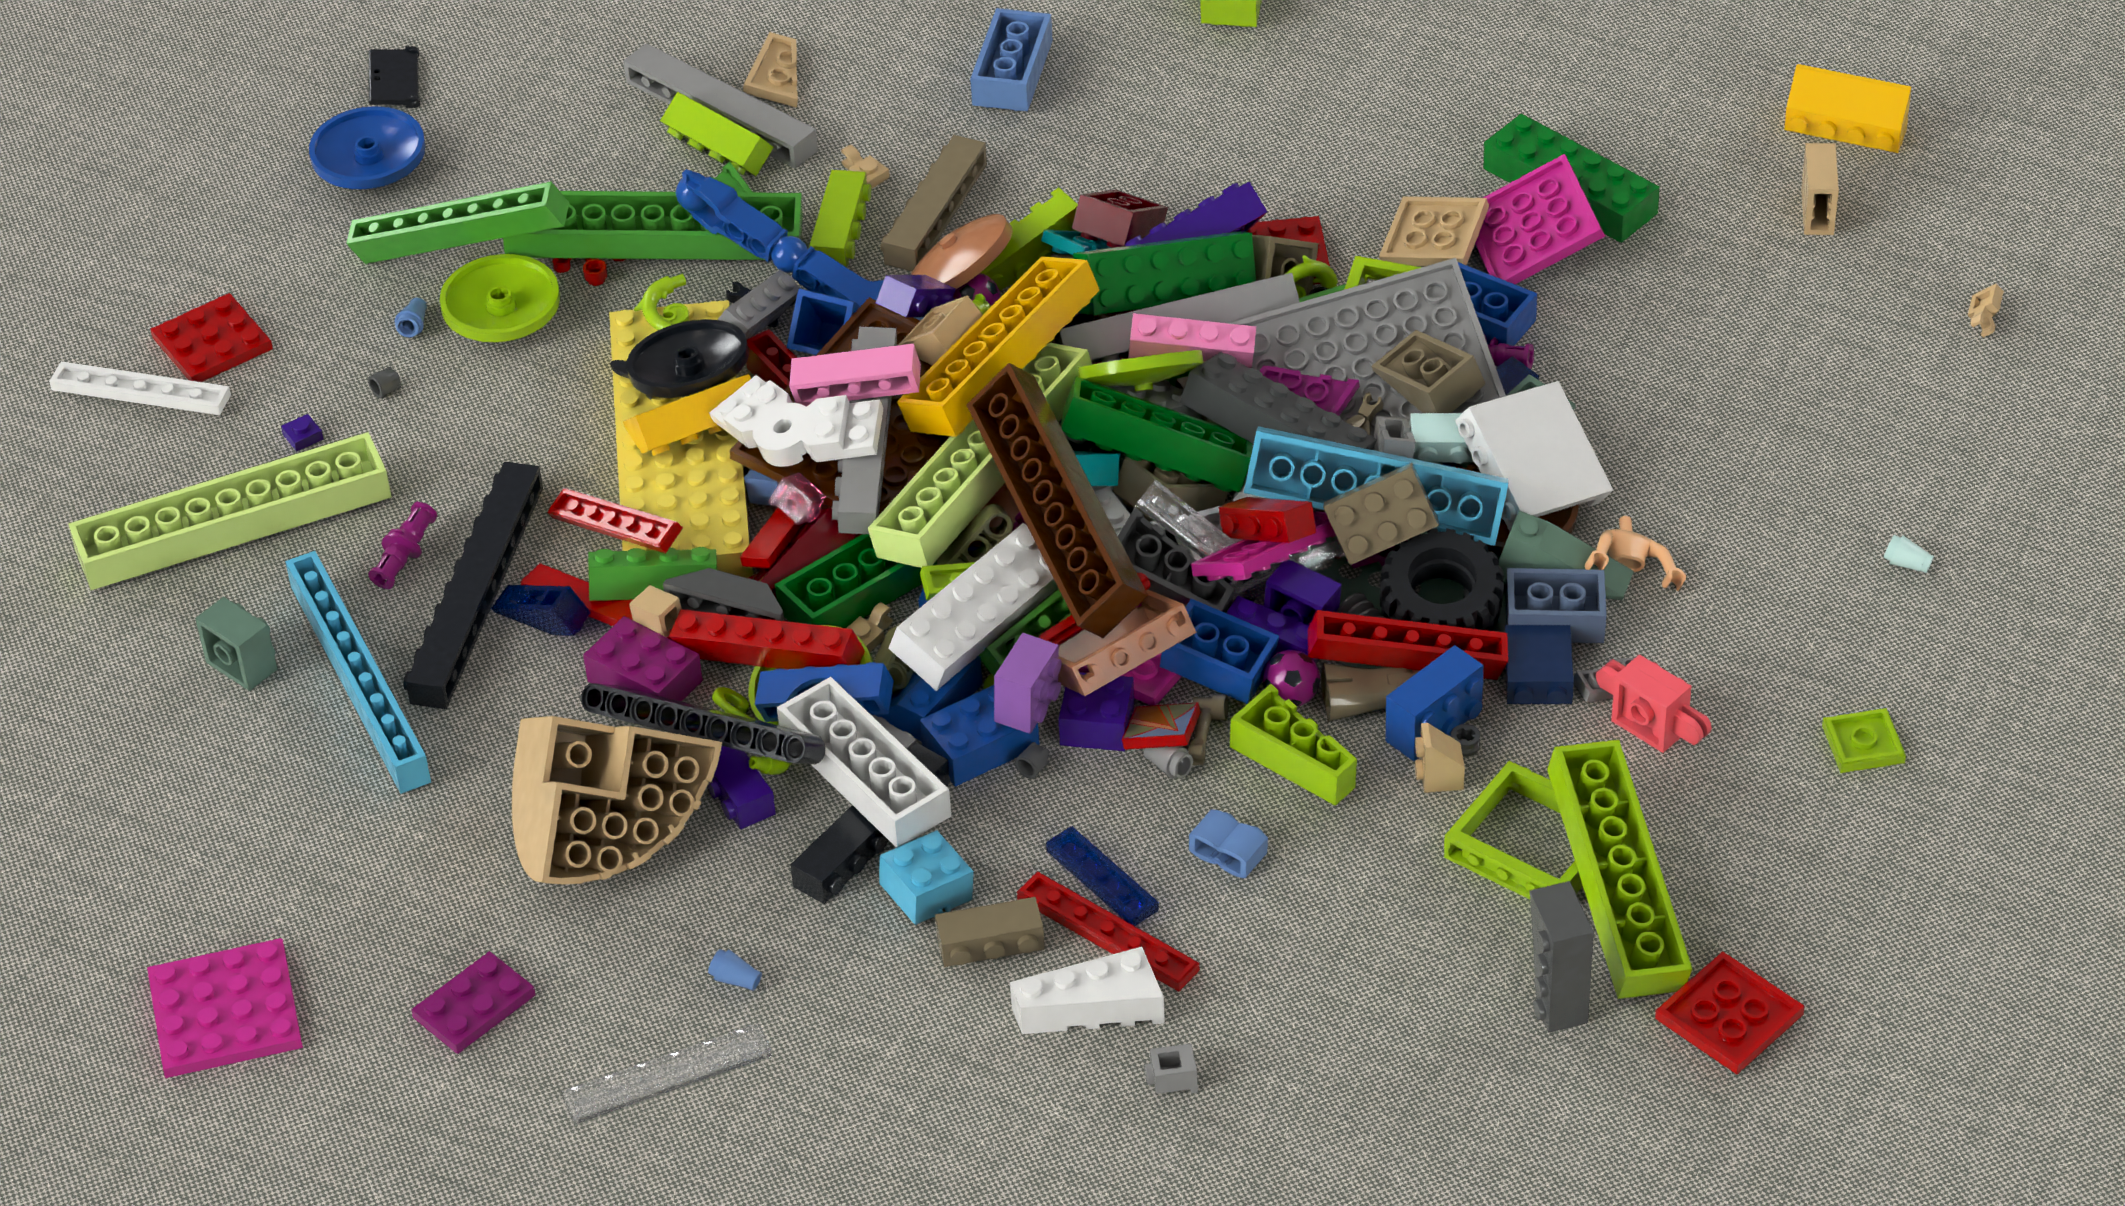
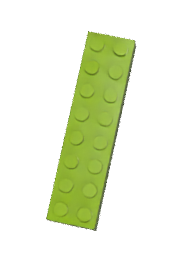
M1610 740L1554 747L1547 771L1617 998L1623 999L1677 992L1688 982L1692 966L1620 741Z

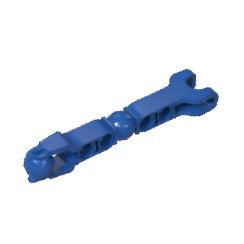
M686 169L682 172L683 178L680 179L675 192L677 201L712 234L718 232L753 255L765 259L768 263L772 260L779 270L781 269L785 273H793L792 278L809 291L854 301L859 307L869 297L877 300L884 280L868 281L825 253L815 250L812 246L807 249L806 244L800 238L787 236L788 231L786 229H783L777 222L738 197L734 188Z

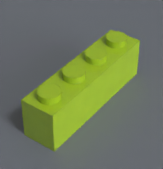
M679 92L676 93L660 119V122L668 127V134L680 141L683 137L689 139L687 144L699 152H702L704 148L710 151L708 156L721 164L725 160L730 161L741 175L748 172L756 177L774 148L760 136Z
M831 170L809 248L812 246L815 250L825 253L846 268L849 259H854L855 240H859L861 234L860 220H865V202H870L872 188L871 184H867L866 172Z

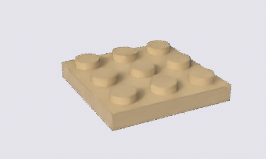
M1403 196L1380 252L1379 259L1425 267L1456 258L1457 262L1467 265L1489 208L1487 198Z

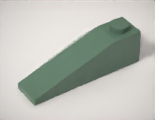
M1519 510L1499 559V566L1502 568L1504 575L1503 584L1506 585L1507 568L1585 569L1586 561L1596 549L1554 524ZM1608 556L1609 562L1604 569L1606 599L1623 600L1634 571ZM1593 564L1590 570H1599V568Z

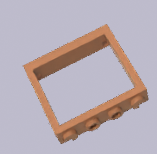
M1146 590L1148 596L1142 601V606L1135 608L1104 638L1084 629L1059 645L1058 659H1061L1062 665L1058 674V682L1086 696L1197 633L1184 604ZM1087 665L1089 673L1081 675L1078 669Z

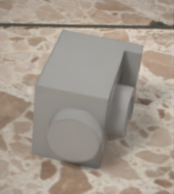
M1191 1043L1150 1049V1063L1144 1064L1146 1083L1147 1085L1154 1084L1156 1094L1189 1089L1191 1094L1198 1093L1197 1068Z

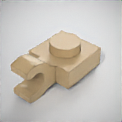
M848 145L841 150V153L847 157L842 160V165L848 171L866 172L867 184H871V188L876 187L889 178V169L869 155L863 159L853 145Z
M1997 283L1972 295L1968 316L1971 318L1972 327L1980 324L1982 337L1988 336L1995 331L1992 317L2000 310L2004 293Z
M880 602L873 608L868 620L859 616L847 627V629H853L869 652L884 640V629L888 628L893 622L892 618L887 616L891 608Z

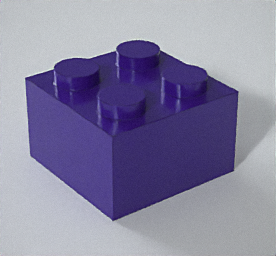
M1292 560L1282 562L1266 581L1264 607L1310 625L1317 610L1337 612L1340 604L1342 584Z
M1120 676L1086 696L1065 687L1059 714L1060 746L1125 751L1122 737L1133 713L1134 678Z

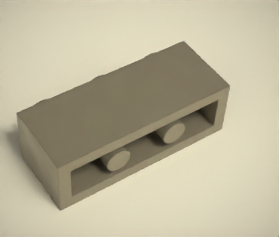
M1036 897L935 914L937 940L944 967L964 965L971 962L997 959L1045 949L1043 924Z

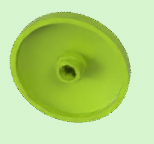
M497 254L473 260L454 271L445 281L440 292L441 312L446 324L459 335L481 342H505L530 335L545 326L552 319L560 303L559 285L552 270L534 258L516 254Z
M1193 350L1097 363L1078 367L1079 378L1100 385L1134 386L1136 392L1153 389V383L1186 373L1204 362L1202 350Z

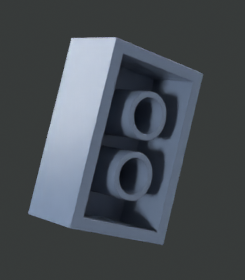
M1507 568L1505 591L1506 625H1570L1571 643H1604L1607 618L1604 570Z

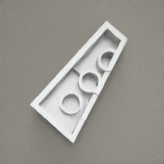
M1142 947L1010 982L1012 1010L1022 1034L1067 1031L1069 1026L1079 1025L1086 1027V1029H1098L1100 1024L1121 1022V1027L1135 1026V1021L1152 1020V1024H1165L1164 996Z

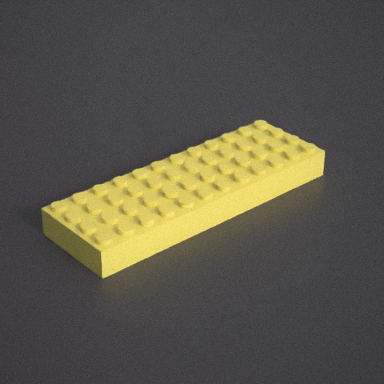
M729 300L683 304L689 311V321L702 319L718 320L725 309L730 306ZM666 306L657 307L659 315L663 316V310ZM642 310L609 312L612 361H627L630 352L640 341L658 331L647 322ZM612 370L620 505L677 521L683 529L670 548H675L676 550H692L696 547L716 549L717 570L745 578L753 576V568L742 566L740 556L750 544L744 465L730 459L729 450L738 440L725 430L710 435L707 429L697 433L698 440L681 445L680 440L669 443L671 450L655 456L652 455L651 451L642 454L625 429L623 421L685 397L662 398L653 396L652 399L646 397V394L638 391L631 384L630 379L620 376ZM735 375L733 378H731L730 380H728V381H731V380H733V379H736V378H737L736 375ZM622 540V551H628L633 548L652 550Z

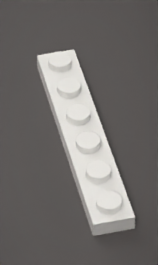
M62 361L49 381L53 391L221 415L231 396L229 386Z

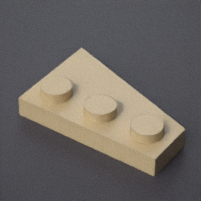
M769 32L745 80L743 92L797 108L796 39Z

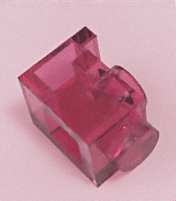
M799 472L782 478L768 503L779 507L797 525L805 522L811 523L819 516L822 511L820 506L826 496Z

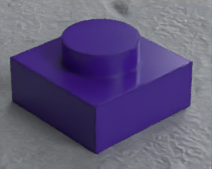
M309 414L281 426L283 436L296 452L324 440L322 430Z

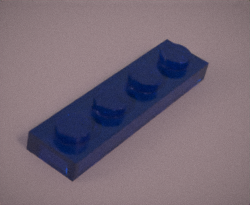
M1070 826L1046 842V851L1126 922L1136 926L1159 911V903L1154 897L1073 826Z

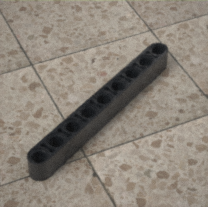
M590 683L585 686L581 694L582 706L588 712L674 734L719 741L725 747L784 762L817 764L825 755V743L820 736L617 685Z

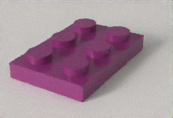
M489 951L413 1007L411 1011L413 1018L456 1054H459L536 996V993L531 983Z

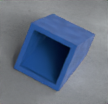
M799 288L786 348L817 355L860 307L854 301Z

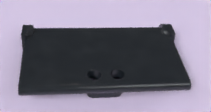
M405 46V49L369 50L370 105H406V108H417L420 106L418 86L419 49L417 47Z

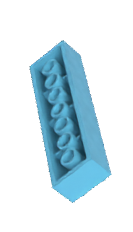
M1258 426L1244 493L1270 499L1312 502L1313 508L1324 510L1323 505L1325 501L1409 463H1413L1439 520V526L1435 527L1438 532H1446V528L1454 529L1457 534L1463 535L1465 532L1474 536L1473 540L1475 542L1481 540L1485 544L1495 546L1509 481L1508 478Z

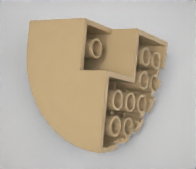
M556 716L521 719L513 770L512 823L515 846L524 871L536 882L562 885L582 884L589 881L604 880L612 877V875L627 869L631 870L652 858L651 855L664 845H668L684 829V824L693 811L698 810L702 803L700 799L708 783L712 782L722 742L634 726L613 727Z

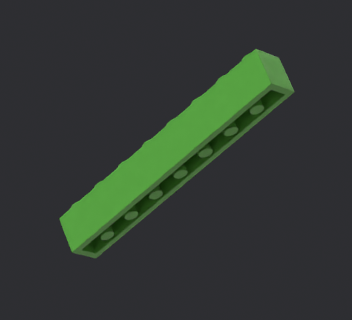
M545 182L355 219L351 222L346 244L365 264L553 229L564 226L569 201L552 182Z

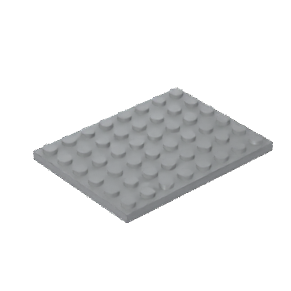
M1456 258L1229 323L1256 326L1252 368L1260 371L1263 365L1298 370L1303 375L1319 377L1320 374L1330 375L1335 380L1348 381V378L1359 380V389L1340 415L1343 421L1358 415L1366 393L1370 392L1373 399L1369 405L1376 404L1378 397H1381L1384 403L1383 409L1375 415L1370 423L1372 437L1374 436L1377 416L1405 418L1410 423L1411 413H1422L1377 375L1371 367L1415 330L1473 355L1486 384L1452 413H1463L1470 406L1506 396Z

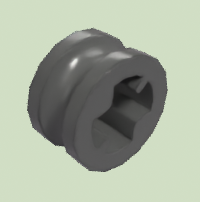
M1460 724L1452 729L1451 737L1460 742L1463 757L1472 756L1479 751L1480 731L1478 728L1470 724Z

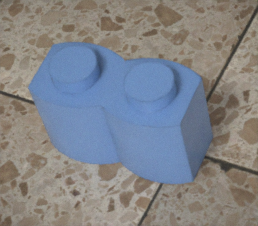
M1211 809L1189 834V851L1203 861L1218 864L1223 870L1236 877L1246 878L1267 854L1268 837L1258 827L1239 823L1227 812Z

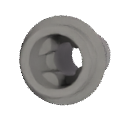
M1174 746L1144 749V757L1155 764L1171 779H1182L1191 771L1193 758L1185 748Z

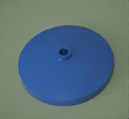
M372 106L345 111L323 123L311 138L309 155L314 171L326 182L348 189H371L389 185L410 174L422 161L426 146L423 130L412 116L397 109Z

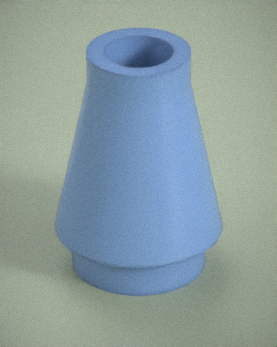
M417 297L411 299L410 303L396 315L395 327L400 335L410 338L422 332L425 311L427 309V304L423 299Z
M719 949L708 969V974L714 976L715 981L744 987L751 991L756 989L762 977V972L754 969L731 950L724 951Z

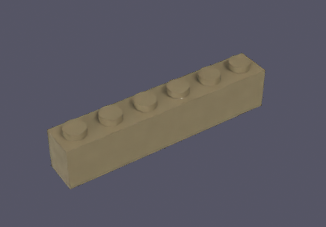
M953 135L949 143L943 146L939 158L935 163L931 164L927 176L919 182L917 191L912 198L907 200L901 215L895 218L892 229L888 235L885 234L882 238L880 249L884 254V265L913 271L919 261L936 244L987 166L986 142Z

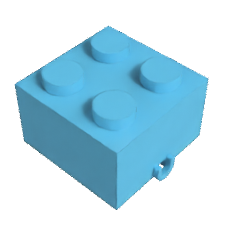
M936 830L881 854L879 884L909 919L917 925L935 917V914L951 912V909L971 901L974 871Z

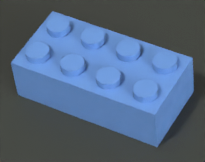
M996 8L970 78L973 106L1010 109L1014 111L1029 110L1053 41L1051 14Z

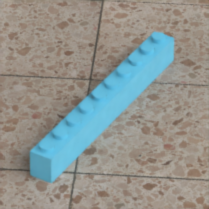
M316 551L285 561L291 589L400 794L431 783L426 755Z

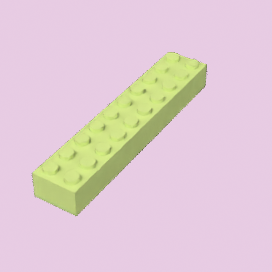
M1049 342L1037 354V357L1030 361L1022 370L1034 375L1059 422L1062 419L1063 409L1075 376L1079 377L1078 367L1092 365L1087 349ZM974 420L965 427V430L960 435L947 439L868 527L877 558L920 568L933 565L1003 486L1005 481Z
M369 432L68 523L86 580L90 590H94L392 498L387 471Z

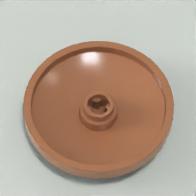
M990 214L975 219L943 237L919 261L910 275H927L957 289L981 273L1000 255L1011 239L1013 233L1012 226L1001 214Z

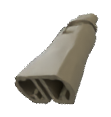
M1323 663L1321 668V691L1327 721L1385 709L1386 696L1419 671L1413 670L1412 673L1411 670L1406 668H1360Z

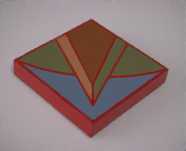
M1199 702L1135 707L1122 737L1123 748L1128 750L1187 746L1201 713Z

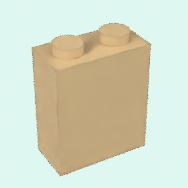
M1805 143L1801 185L1804 235H1834L1839 192L1836 144Z

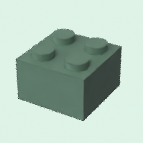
M223 596L195 618L206 663L248 691H251L278 670L275 660L276 652L272 646L269 634V625L264 619L256 618L247 612L241 604H235Z

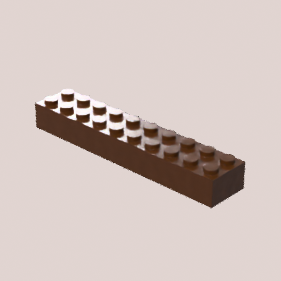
M1008 363L966 406L1077 626L1104 638L1148 594L1034 375Z

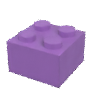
M1022 632L994 676V722L1031 734L1038 722H1043L1048 705L1051 700H1057L1061 691V682H1058V674L1062 661L1058 659V644Z

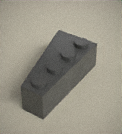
M1135 507L1120 531L1118 538L1136 573L1141 572L1145 574L1150 581L1151 586L1148 590L1180 602L1185 607L1192 598L1227 613L1233 602L1235 588L1224 579L1209 581L1206 576H1193L1191 563L1197 560L1189 555L1190 551L1181 544L1178 546L1165 535L1166 532L1157 524H1151L1144 518V514Z
M1570 881L1530 890L1535 970L1534 984L1536 989V1000L1533 1001V1008L1536 1018L1543 1020L1548 1033L1586 1024L1589 1017L1593 929Z

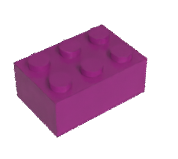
M625 616L583 654L587 681L590 683L617 685L683 701L703 681L698 653Z

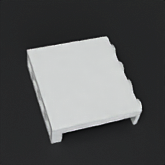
M1559 381L1470 406L1455 420L1458 431L1464 438L1471 452L1473 462L1478 466L1480 472L1508 478L1509 484L1501 518L1505 521L1509 531H1511L1519 510L1539 517L1585 502L1590 507L1599 504L1613 491Z

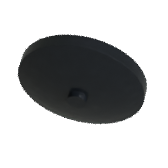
M711 319L686 321L660 329L640 341L630 352L626 368L631 384L644 394L662 398L685 397L725 383L737 375L748 360L749 347L743 331L731 323Z

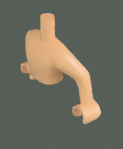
M1629 516L1619 518L1620 529L1605 530L1601 534L1596 550L1591 553L1584 566L1586 570H1590L1594 564L1599 570H1604L1609 562V558L1606 555L1608 553L1612 559L1634 572H1639L1645 566L1646 557H1653L1660 560L1666 573L1662 581L1663 588H1667L1670 582H1673L1676 585V590L1679 591L1686 580V574L1681 569L1676 568L1670 551L1665 546L1644 535L1633 532L1632 520Z

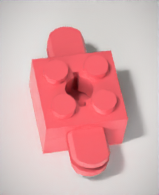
M1639 654L1626 666L1612 659L1597 671L1596 681L1599 687L1613 695L1611 721L1660 752L1664 753L1680 738L1692 745H1696L1711 732L1712 727L1709 718L1690 706L1692 686L1683 679L1677 678L1664 670L1657 663L1651 662Z

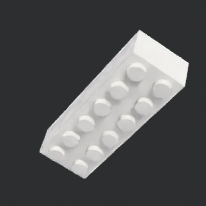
M1022 523L897 626L888 649L936 691L980 655L986 647L1058 589L1027 525Z
M832 677L825 679L777 707L779 726L815 734L822 738L825 743L824 758L819 763L811 765L896 848L908 843L951 817L949 789Z

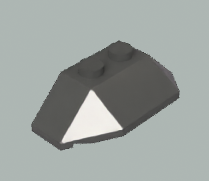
M711 568L669 578L663 583L665 592L679 597L683 610L784 621L783 610L767 583Z

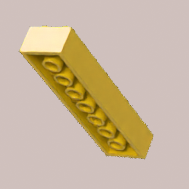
M1041 256L920 378L919 392L904 394L897 401L910 432L949 437L960 435L973 420L966 405L1008 363L1023 369L1030 361L1034 360L1037 354L1049 342L1054 340L1055 335L1065 325L1069 324L1073 317L1083 307L1088 305L1090 300L1099 292L1100 289L1088 261Z

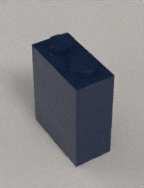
M1505 625V633L1508 636V663L1505 666L1507 704H1572L1574 677L1570 625Z

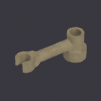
M1213 694L1212 697L1193 698L1192 703L1199 702L1201 711L1197 720L1194 739L1189 746V754L1192 755L1193 765L1203 766L1205 763L1206 741L1210 722L1212 720H1227L1229 709L1227 694Z

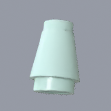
M1893 535L1883 558L1890 560L1889 564L1927 573L1934 556L1904 535L1902 537Z

